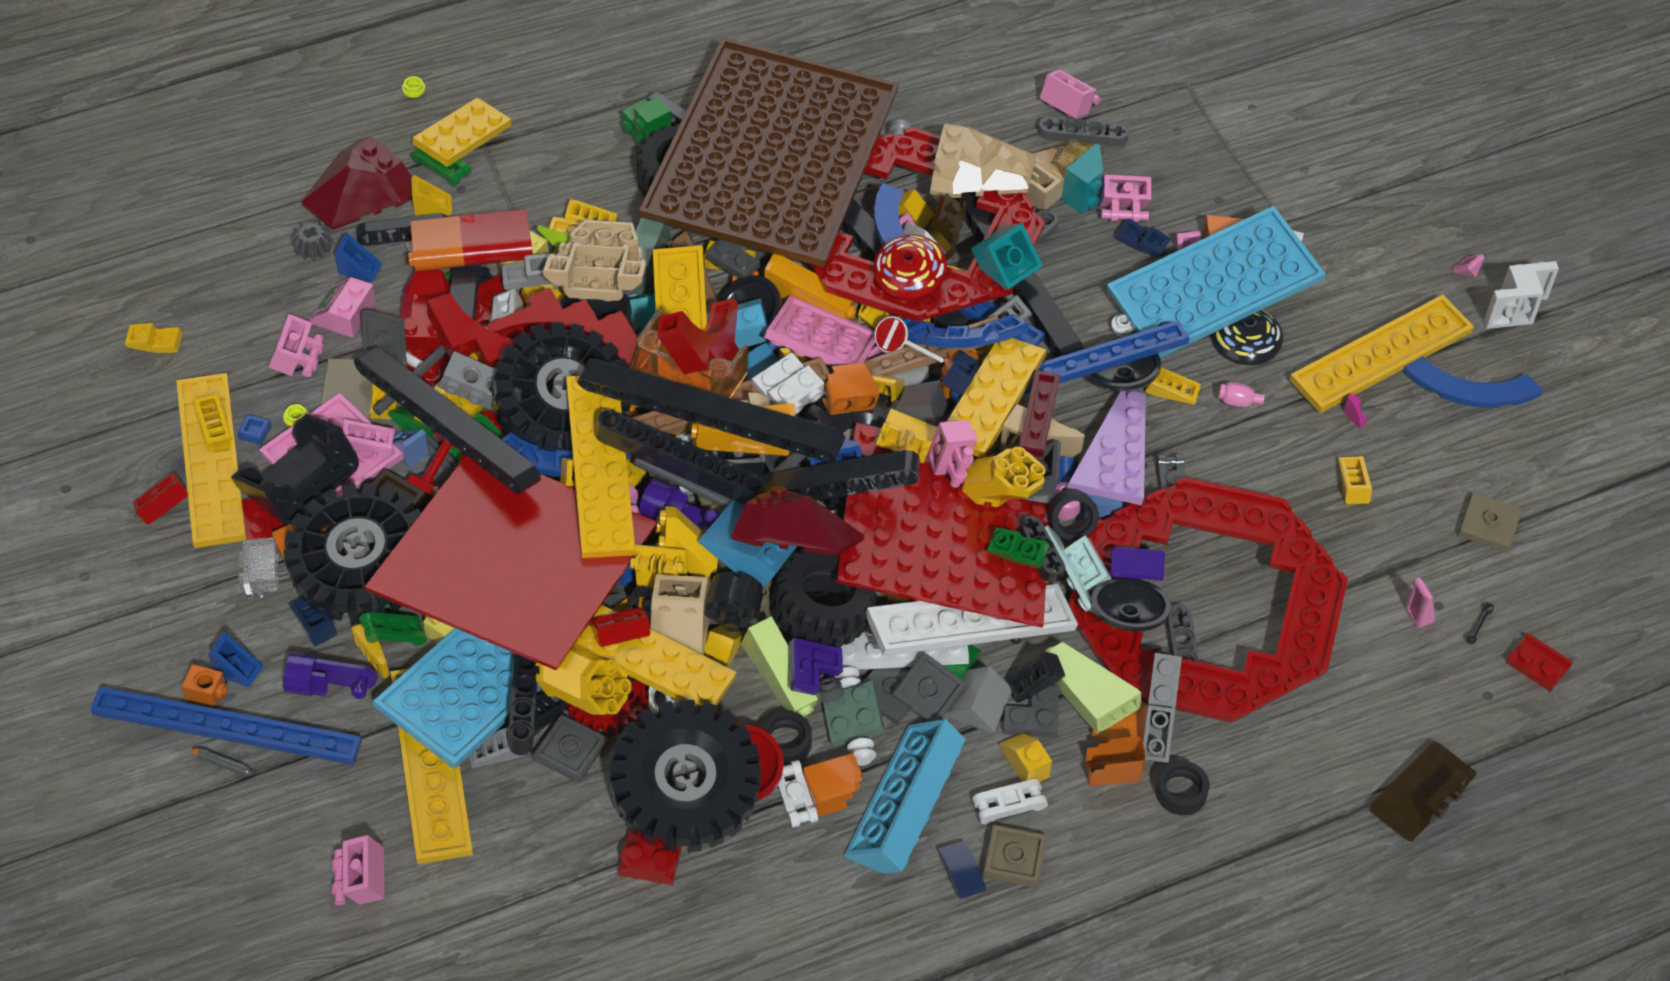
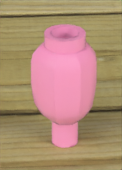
M1228 382L1226 385L1220 384L1218 398L1223 399L1225 404L1238 407H1247L1252 403L1263 405L1264 395L1255 393L1250 386L1237 382Z

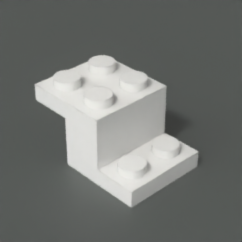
M1557 262L1509 266L1502 289L1493 292L1484 319L1486 329L1533 324L1541 300H1547L1559 270Z

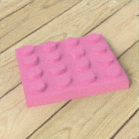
M792 295L789 296L764 336L772 344L790 348L797 355L808 356L813 359L822 357L825 365L832 367L865 363L876 344L874 330Z
M338 393L310 413L312 416L343 428L344 419L372 424L341 393ZM294 425L259 449L260 455L271 466L297 445L292 435ZM370 436V440L374 441L375 436ZM381 436L380 442L385 443L386 436ZM392 444L391 452L355 451L359 459V466L356 472L334 491L338 497L342 496V486L354 483L357 492L360 491L364 483H371L384 469L389 470L403 460V453L394 444Z

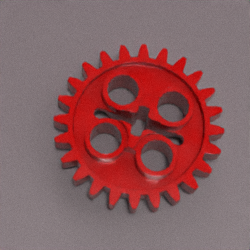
M640 681L631 682V691L628 694V698L631 700L626 701L617 714L592 715L566 701L565 704L568 707L569 715H574L576 722L580 723L583 721L584 726L588 728L593 726V730L596 732L601 728L604 735L608 734L609 729H613L617 735L619 727L624 729L630 721L634 724L638 723V715L649 708L648 696L650 686Z

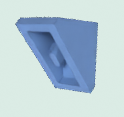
M423 429L402 430L394 435L393 444L403 453V460L401 461L408 468L429 455L426 433Z

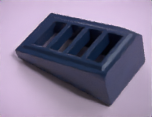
M959 350L942 379L943 384L962 395L973 381L980 362L964 351Z
M301 598L288 603L314 646H318L337 635L331 618H328L325 610L321 615L310 607L300 612V610L309 606L308 601L304 603Z

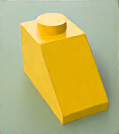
M1021 733L999 743V747L1022 782L1031 779H1038L1041 782L1050 777L1052 760L1038 739Z

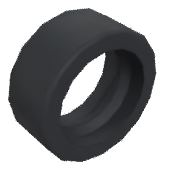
M1067 489L1059 492L1052 498L1048 506L1047 518L1049 525L1061 538L1068 541H1077L1085 535L1089 536L1098 524L1099 512L1097 505L1086 493L1078 489ZM1072 501L1083 503L1087 509V517L1084 522L1073 529L1063 527L1058 519L1062 507Z
M781 711L771 715L765 720L761 729L770 735L780 728H792L800 732L802 735L801 744L792 749H781L784 765H789L790 761L794 760L801 762L808 756L812 747V729L809 722L802 715L792 711Z
M1174 761L1166 765L1160 772L1156 787L1157 800L1170 813L1180 816L1192 815L1200 811L1206 803L1210 788L1209 779L1204 770L1195 763ZM1174 777L1188 778L1199 788L1198 795L1192 799L1177 798L1168 791L1167 782Z

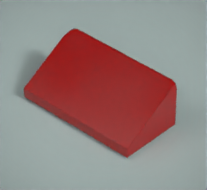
M174 472L133 501V505L139 517L147 525H150L187 498L189 494Z
M640 607L596 617L590 622L600 647L647 637L651 634L649 617Z

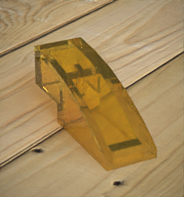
M1071 139L1067 147L1059 146L1050 163L1066 172L1068 166L1094 145L1086 140Z

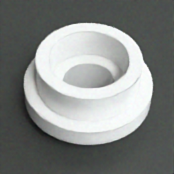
M1124 314L1117 315L1112 319L1111 327L1117 336L1126 337L1134 332L1135 329Z

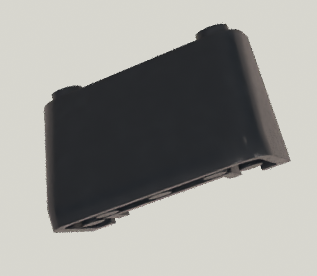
M305 414L295 423L292 429V435L297 445L262 475L255 468L246 466L231 476L239 490L279 522L286 525L291 524L297 513L305 516L304 506L314 499L320 503L323 500L322 493L338 488L356 472L359 466L358 456L342 428L310 414Z

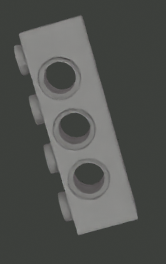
M454 351L438 387L444 389L449 394L460 396L472 404L481 405L494 412L492 405L494 396H491L492 392L489 390H492L496 369Z

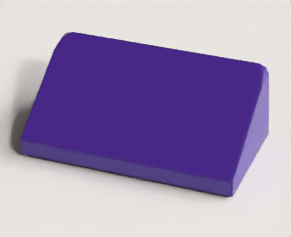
M1114 547L1111 576L1162 581L1164 579L1165 551Z

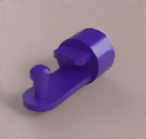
M657 479L652 480L648 484L640 502V514L656 521L660 510H664L665 506L676 507L703 533L719 517L716 510L710 509L705 511L687 504V494L680 492L679 488Z
M290 653L284 669L283 689L285 693L304 696H325L328 691V684L353 687L351 691L352 696L357 699H363L366 696L367 689L373 688L376 685L378 676L372 668L367 666L318 659L317 656Z

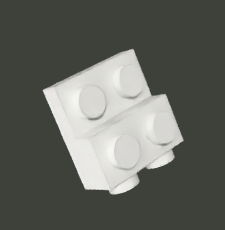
M793 353L785 356L752 378L751 381L755 389L760 394L768 397L773 405L795 404V415L810 401L813 403L820 399L824 389V382L809 365L804 367Z

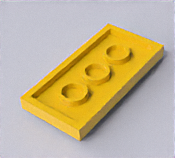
M477 97L414 136L413 145L448 167L511 127L512 119Z

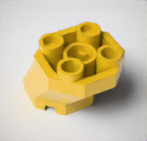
M1022 447L1006 449L997 456L974 460L971 466L966 469L967 476L962 483V491L976 504L984 505L985 502L992 503L991 506L999 507L1007 500L1029 498L1039 491L1044 484L1045 467Z
M665 506L664 510H660L659 517L656 518L657 526L655 527V532L660 533L658 543H655V547L686 550L688 576L708 577L712 583L711 574L717 573L718 558L698 543L705 533L676 507Z
M576 644L557 671L536 663V666L540 668V674H536V682L548 697H558L592 715L617 714L628 699V694L631 691V682L627 679V674L616 660H607Z

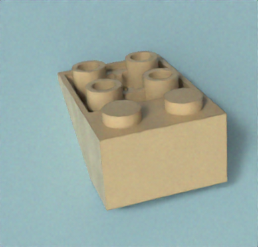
M1055 148L1034 153L1036 154L1029 190L1026 194L1032 204L1040 210L1048 209L1062 197L1066 168L1074 162Z
M1016 404L1004 422L999 454L1006 449L1019 447L1027 408ZM1051 419L1046 445L1059 440L1061 442L1060 457L1073 458L1079 466L1085 434Z
M656 574L651 607L652 630L704 655L710 620L705 616L711 585L708 577Z

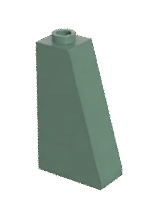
M645 218L640 219L636 229L638 247H641L642 259H645L646 263L645 275L640 285L633 290H625L628 293L642 295L654 274L653 249L668 248L667 243L671 241L670 225Z

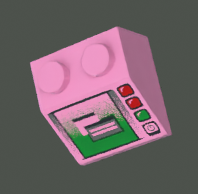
M350 277L332 285L309 322L354 338L362 326L361 312L372 310L376 304L373 284Z

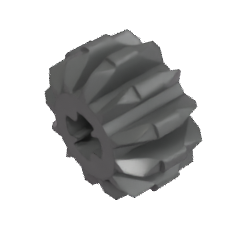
M310 220L308 224L300 222L299 228H293L291 244L296 255H301L304 260L311 257L314 261L315 257L324 258V253H330L333 238L327 225H322L320 221L314 224Z

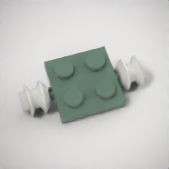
M845 665L843 666V673L839 676H833L842 683L844 695L836 701L823 702L832 745L838 747L849 743L847 750L854 754L859 766L870 764L876 757V752L872 750L874 742L866 737L884 732L885 728L876 685L873 681L862 684L861 680L857 678L859 670Z

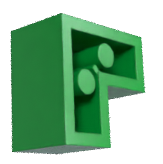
M658 97L650 101L644 99L622 110L621 126L625 133L630 134L634 138L638 147L642 145L646 137H651L652 132L657 129L661 131L665 126L670 125L671 127V110Z

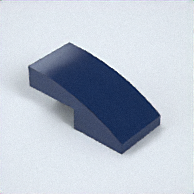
M1128 218L1115 237L1118 241L1137 251L1157 257L1162 254L1171 241V238L1153 226L1146 230L1130 218Z
M964 840L938 848L939 857L949 873L950 883L960 899L986 891L979 868Z

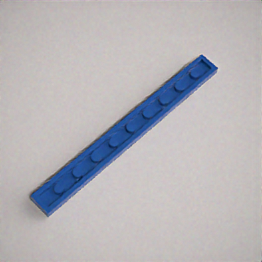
M1178 320L1041 363L1038 371L1059 374L1060 384L1189 344V335ZM1034 377L1023 395L1031 393ZM951 390V398L957 406L963 394L960 395Z
M99 687L90 709L92 715L350 765H354L362 743L361 736Z

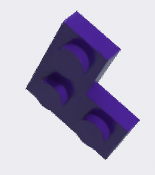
M793 638L789 642L790 691L815 696L820 691L819 673L839 676L843 673L842 648Z

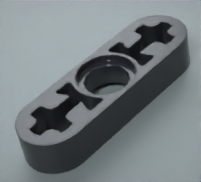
M1035 516L1023 517L1017 531L1023 537L1043 540L1049 544V549L1041 569L1036 568L1038 573L1047 582H1058L1065 571V564L1041 520Z

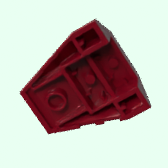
M372 136L355 141L337 155L303 198L301 205L331 230H335L360 221L362 216L370 213L377 215L382 213L381 210L393 205L396 208L412 199V176L398 157Z
M774 486L746 503L734 528L731 540L763 547L765 542L778 543L779 549L788 550L789 545L804 547V552L838 556L862 542L864 534L810 496L787 491V488L783 486Z

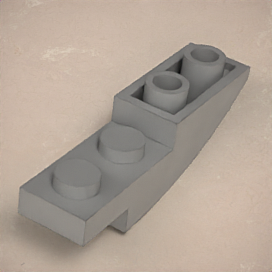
M551 254L525 256V262L503 264L504 289L509 290L552 284L543 276L547 258ZM554 285L555 290L562 289L561 286Z
M1155 653L1143 741L1146 754L1145 760L1169 762L1181 656Z

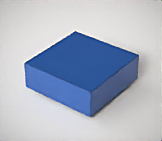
M247 414L237 433L238 439L262 445L272 426L271 420Z

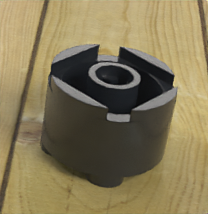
M722 572L715 575L712 579L705 616L722 624L723 628L730 632H736L739 628L757 624L763 598L762 584L756 578L742 573L741 577L732 576L733 572Z

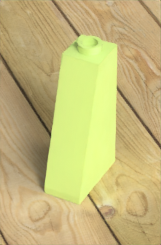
M772 616L749 627L741 646L785 711H792L803 717L814 711L813 707L818 701L817 696L790 691V649Z
M1061 642L1044 651L1056 654L1059 657L1065 673V677L1054 685L1059 686L1060 692L1097 734L1142 708L1141 692L1137 688L1067 644Z

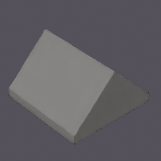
M991 666L968 670L962 679L967 683L944 716L994 734L1003 715L1004 708L1011 697L1012 690Z

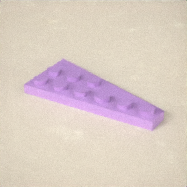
M1120 391L1072 476L1067 489H1078L1089 495L1142 505L1144 500L1146 394L1136 391Z

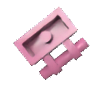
M1060 69L1047 74L1040 99L1047 102L1048 106L1063 111L1066 116L1073 119L1089 114L1092 103L1098 105L1101 101V97L1095 94L1096 89Z
M1104 175L1099 194V206L1110 207V209H1101V218L1110 219V221L1115 222L1118 219L1128 220V218L1136 223L1139 220L1148 221L1149 211H1140V208H1146L1151 201V177ZM1119 207L1131 208V210H1119Z
M288 314L268 367L292 376L297 364H300L303 367L302 374L305 377H311L313 371L318 366V355L322 353L324 348V337L320 334H316L314 338L309 337L308 334L312 323ZM303 348L308 349L309 353H302Z
M968 420L940 422L927 453V458L934 475L949 474L951 478L950 485L954 488H958L965 481L967 476L966 469L973 462V447L977 443L976 432L972 430Z
M368 835L343 841V849L335 850L334 860L331 861V870L334 872L331 894L334 895V904L338 906L345 905L346 896L359 905L385 899L384 847Z

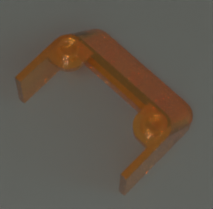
M657 310L637 339L629 369L731 398L748 373V346L743 344L732 362L723 358H715L708 362V369L684 375L673 358L660 351L663 344L657 337L659 316H662V311Z

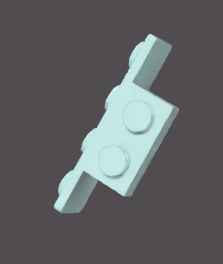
M1048 525L1045 526L1065 564V570L1069 575L1066 578L1067 582L1080 595L1078 598L1079 604L1086 612L1089 610L1095 614L1091 605L1092 595L1090 593L1099 584L1112 578L1093 544L1085 535L1065 548L1058 534Z

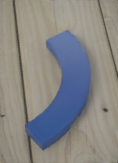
M882 183L877 193L874 208L875 229L882 246L893 238L906 235L899 220V207L904 197V190ZM912 257L905 258V260L912 259Z
M1015 314L984 323L985 327L969 329V326H948L947 329L937 328L933 323L923 320L916 322L907 318L901 319L908 328L907 340L942 348L984 346L1005 341L1029 331L1028 323Z
M1424 357L1413 361L1403 369V373L1423 389H1430L1442 395L1441 398L1467 406L1499 408L1500 405H1519L1542 396L1543 389L1528 374L1505 382H1473L1445 373Z
M512 432L501 439L534 464L541 475L560 477L562 458H573L572 450H555V452L539 449V446L522 440ZM626 453V460H628L632 456ZM574 466L572 469V477H574Z

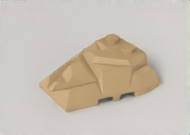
M944 124L935 158L930 194L943 196L948 193L951 198H960L961 193L975 192L976 196H983L984 191L996 190L998 195L1027 193L1036 154L971 127Z
M584 220L570 234V241L567 244L562 242L559 245V253L556 256L551 254L547 258L543 276L553 285L561 286L565 295L569 298L619 301L623 297L625 290H633L643 282L646 271L645 259H642L641 247H638V238L633 223Z

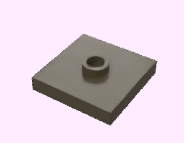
M1473 493L1459 536L1509 552L1522 509Z
M993 825L983 878L1038 888L1047 835Z

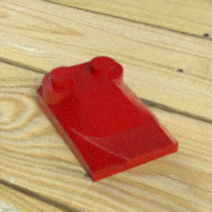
M442 270L414 271L411 279L404 287L400 318L405 321L406 349L436 350L440 345L443 346L427 316V301L450 293L451 285Z
M629 830L625 846L621 852L618 875L673 885L683 846H679L678 852L664 850V843L658 841L654 847L643 841V834L641 832L634 835Z

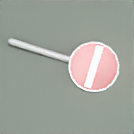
M894 316L886 317L876 327L875 342L882 351L890 353L907 345L941 363L944 362L942 357L908 341V328L900 318Z

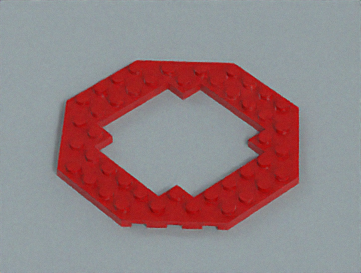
M914 127L905 129L904 133L893 136L890 133L879 136L864 174L868 173L888 179L895 165H899L933 176L935 158L941 136ZM996 190L984 191L983 196H979L976 208L996 214L984 240L1005 226L1023 223L1035 248L1043 232L1044 221L1041 216L1038 217L1035 213L1034 205L1027 194L998 195ZM839 232L825 267L810 264L825 292L916 322L1011 295L1016 286L1014 285L1007 290L981 270L974 257L967 273L947 267L943 283L929 296L911 301L899 300L887 295L878 286L873 272L874 262L847 253L853 243V236Z
M1184 477L1176 481L1175 485L1165 490L1162 488L1146 496L1142 505L1130 504L1114 512L1113 516L1103 521L1101 519L1098 520L1096 528L1088 536L1110 576L1114 547L1140 549L1142 540L1168 545L1173 524L1274 546L1269 568L1295 573L1276 655L1249 650L1244 672L1182 658L1175 710L1232 723L1327 673L1348 578L1343 572H1339L1333 564V559L1324 547L1315 541L1310 529L1301 518L1298 519L1291 510L1292 506L1285 498ZM1073 590L1069 607L1078 623L1076 628L1105 669L1137 688L1141 692V701L1149 703L1156 652L1140 649L1144 632H1127L1109 626L1088 610L1086 612L1078 602L1080 597L1078 591Z

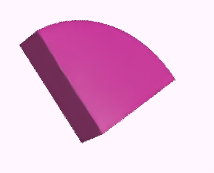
M1352 394L1347 397L1343 412L1360 429L1366 425L1367 416L1362 414L1359 406L1362 404L1361 400L1357 395Z

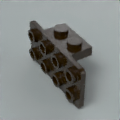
M948 193L939 198L935 215L930 220L927 232L943 250L946 261L955 254V247L959 240L960 230L963 226L969 202L966 198L957 202Z
M1432 742L1371 803L1370 811L1404 839L1410 842L1414 841L1436 817L1441 818L1446 813L1449 804L1453 800L1458 801L1466 791V787L1474 780L1476 771L1439 742Z

